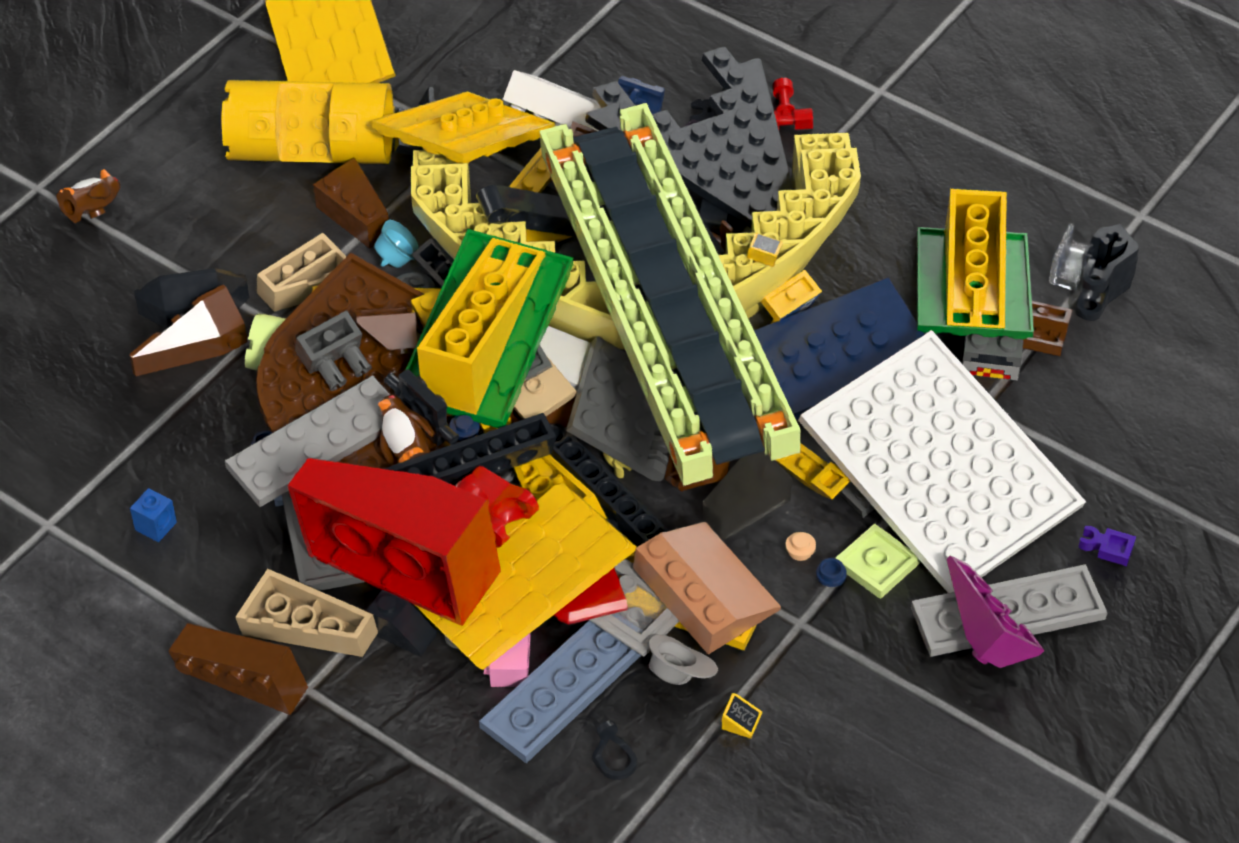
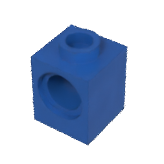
M149 488L130 508L135 530L157 542H160L177 523L172 500Z

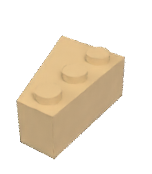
M321 233L258 273L257 294L274 312L299 305L312 293L313 286H318L346 258V255L324 233Z

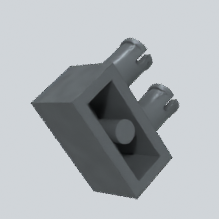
M347 310L296 338V354L310 374L315 371L321 373L331 391L337 390V385L340 388L347 382L334 363L335 360L344 357L356 377L362 376V371L366 374L372 368L359 349L362 333Z

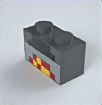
M979 334L966 335L962 365L973 376L1018 381L1023 339H1013L1008 336L989 338Z

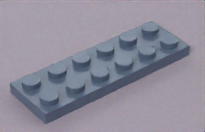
M618 613L611 614L639 634L643 633V631ZM589 620L479 721L480 729L527 763L641 655Z

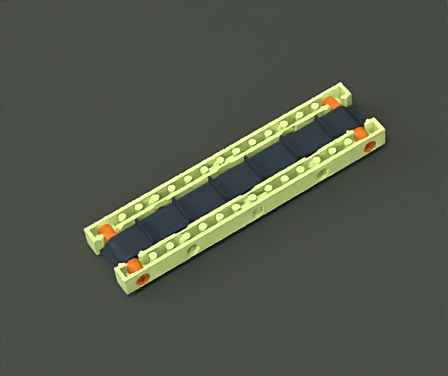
M647 103L620 110L621 130L616 126L573 137V131L568 129L567 124L540 130L542 157L683 486L713 478L712 458L716 465L760 452H764L765 455L768 454L771 461L800 453V427Z

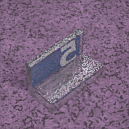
M1069 223L1053 257L1049 283L1076 290L1081 279L1083 253L1090 245L1072 240L1075 224Z

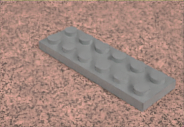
M371 376L225 460L226 468L257 505L261 507L289 491L287 485L308 458L338 462L380 437L383 422L378 403L390 394L374 376Z
M1086 564L989 585L993 590L991 595L1012 610L1008 616L1018 625L1024 624L1033 635L1105 620L1107 616L1106 608ZM955 592L912 601L911 610L930 657L972 648L966 639Z

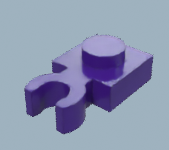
M1085 526L1083 536L1091 539L1081 537L1079 542L1080 549L1085 551L1098 550V558L1127 566L1136 536L1109 528L1106 529L1105 534H1102L1093 526Z

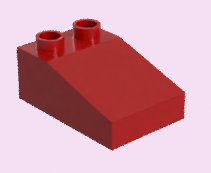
M308 458L287 485L310 557H315L325 564H329L338 570L390 592L458 625H464L501 572L495 543L496 534L492 528L488 509V497L479 487L470 482L459 481L454 486L433 476Z

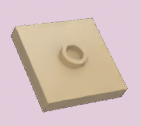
M550 359L552 368L528 381L525 380L521 387V393L513 409L522 420L541 413L547 416L570 401L577 394L573 386Z

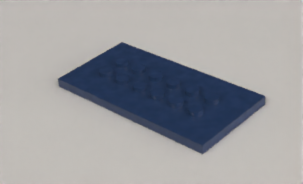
M889 278L754 330L796 420L807 410L925 335L923 332L917 331L916 320Z

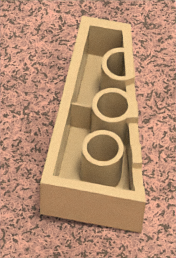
M270 569L266 570L235 617L244 636L360 657L364 656L378 633L373 614Z

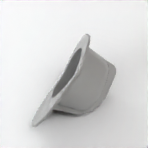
M655 635L648 642L649 649L652 652L649 668L660 679L668 683L681 685L687 683L692 677L711 678L718 671L716 663L711 658L685 646L672 637Z

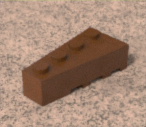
M187 623L168 650L175 663V667L181 673L191 675L288 715L292 714L308 689L307 682L290 647Z

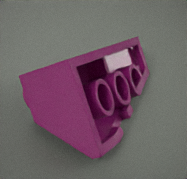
M951 555L946 559L966 639L974 649L972 654L978 661L983 664L989 662L1002 668L1039 656L1044 652V649L1031 631L1022 623L1018 625L1008 616L1012 610L991 595L993 590L971 565Z

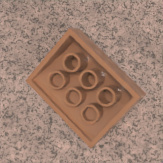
M706 522L660 533L636 547L633 569L708 655L781 609L779 603Z

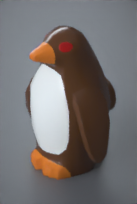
M103 169L100 173V179L89 178L82 180L71 188L60 190L56 198L61 211L71 221L77 223L81 220L82 214H89L90 218L93 219L106 213L104 207L115 199L121 186L115 177Z
M395 394L384 397L378 403L383 422L380 446L388 463L394 464V455L398 462L401 463L430 453L425 431L431 437H433L434 431L429 422L417 412L408 408Z

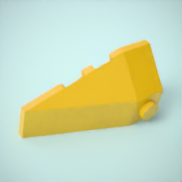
M551 455L514 467L522 488L531 492L536 501L553 486L560 485L563 482L605 519L607 518L595 494Z

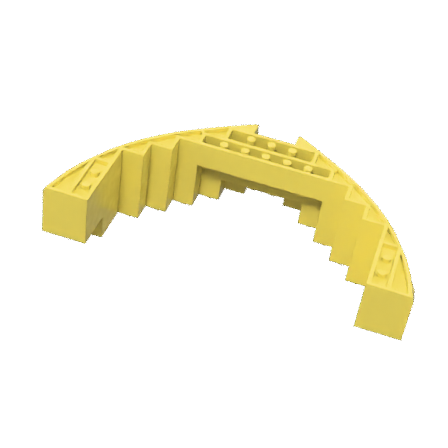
M849 133L794 135L792 185L794 190L778 191L777 211L752 212L751 233L726 234V255L718 256L748 319L764 308L760 301L765 296L799 274L806 267L819 247L842 221L858 195L861 174L857 148H851ZM413 150V166H411L413 213L453 259L456 257L467 229L555 252V241L526 242L525 222H506L503 224L487 222L480 204L471 203L469 163L451 161L443 154H432L425 150ZM755 233L783 241L774 267L747 258ZM573 261L570 277L559 298L556 311L549 326L589 343L596 337H600L619 349H625L596 281L586 282L585 261Z

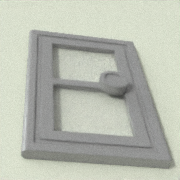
M624 559L614 568L626 597L628 610L589 620L644 657L650 651L648 644L650 638L655 635H666L679 620L633 569V563Z

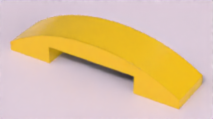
M801 443L800 453L774 460L808 488L831 500L850 482V479L837 465L832 462L828 464Z

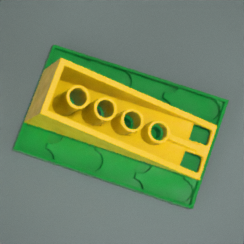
M950 189L945 228H917V331L928 333L932 330L935 334L946 332L958 336L979 334L989 338L1008 336L1013 339L1033 338L1027 233L1006 232L1007 192Z
M467 229L406 369H409L416 377L420 376L435 395L438 394L445 400L448 414L455 416L468 415L475 422L488 426L491 425L495 428L506 426L521 393V387L534 362L537 349L570 277L573 257Z

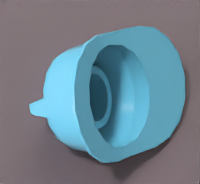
M387 220L374 247L381 257L380 266L384 267L390 264L393 267L400 268L410 260H415L411 254L419 248V245L406 227L394 220Z

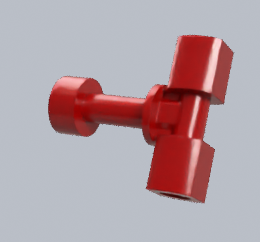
M788 78L776 79L772 84L773 96L779 99V106L774 111L778 130L779 126L794 125L795 130L813 129L812 108L796 109L790 104L789 98L794 94L793 82Z

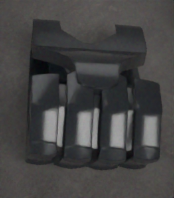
M1121 224L1104 228L1100 227L1092 237L1091 245L1083 253L1080 280L1082 290L1077 301L1076 314L1084 320L1095 321L1099 319L1106 306L1131 287L1138 261L1139 245ZM1088 300L1094 301L1097 304V308L1094 310H1087L1084 306Z

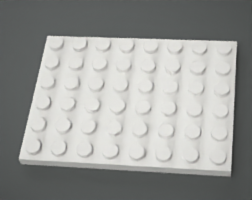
M932 330L801 414L798 420L948 593L954 592L946 560L950 555L971 565L982 578L1082 508L1086 502Z

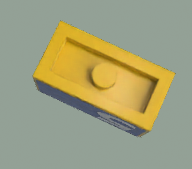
M803 270L765 296L760 302L774 318L770 323L772 324L811 307L822 290L806 270Z

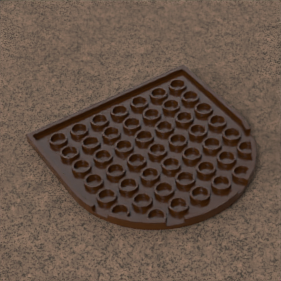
M350 252L272 334L264 348V354L257 370V393L261 413L272 433L276 432L371 376H374L390 395L395 394V391L384 382V379L390 373H394L399 379V374L406 370L415 348H411V353L394 354L393 349L388 350L357 323L354 310L412 307L411 300L424 295V293ZM347 310L362 333L359 349L372 368L366 374L362 371V376L356 377L344 357L335 360L334 363L347 382L340 388L337 385V390L331 391L321 373L315 371L310 374L296 354V338ZM415 313L418 343L424 327ZM447 413V423L450 427V422L455 415ZM380 437L338 461L339 463L380 469L399 463L395 455L394 464L388 463L382 453ZM427 437L430 452L450 446V444L447 441H445L437 447Z

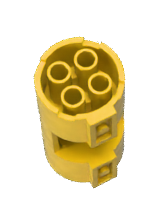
M228 80L226 83L225 92H229V97H226V100L222 103L223 146H229L230 152H226L228 160L346 163L355 158L357 163L389 164L393 138L383 136L376 129L372 128V120L395 113L392 88L389 83Z

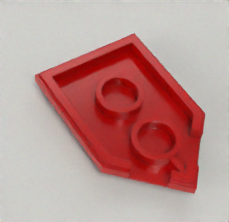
M615 568L611 569L556 612L554 616L559 621L569 625L628 610L626 597Z

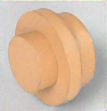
M796 532L791 534L786 540V550L795 560H807L815 552V539L808 533Z

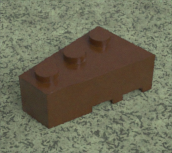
M352 158L313 184L316 207L370 249L375 245L382 232L384 223L388 220V212L356 159Z

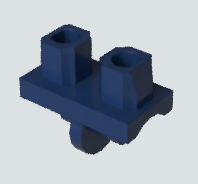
M624 76L619 78L618 84L635 106L647 103L651 114L661 112L665 93L663 87L651 86L635 78L630 79Z

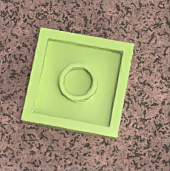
M876 524L872 525L835 558L843 563L848 576L880 599L920 564V560L908 547Z

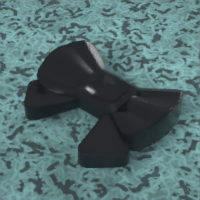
M697 99L691 103V108L703 111L701 114L690 116V122L697 123L715 116L716 112L708 104L709 99H704L703 101Z

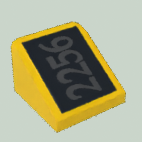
M755 233L747 258L774 267L783 241Z
M732 693L722 716V729L751 739L761 718L762 711L741 696Z

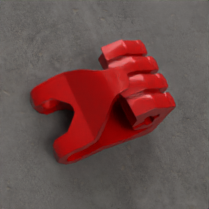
M483 466L477 467L471 474L461 480L476 485L488 497V509L492 528L496 534L495 543L497 548L510 539L505 530V526L508 523L522 518L530 519L540 509L531 492L507 482Z

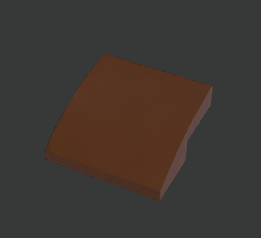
M1032 301L1034 334L1033 338L1023 339V348L1060 356L1073 310Z

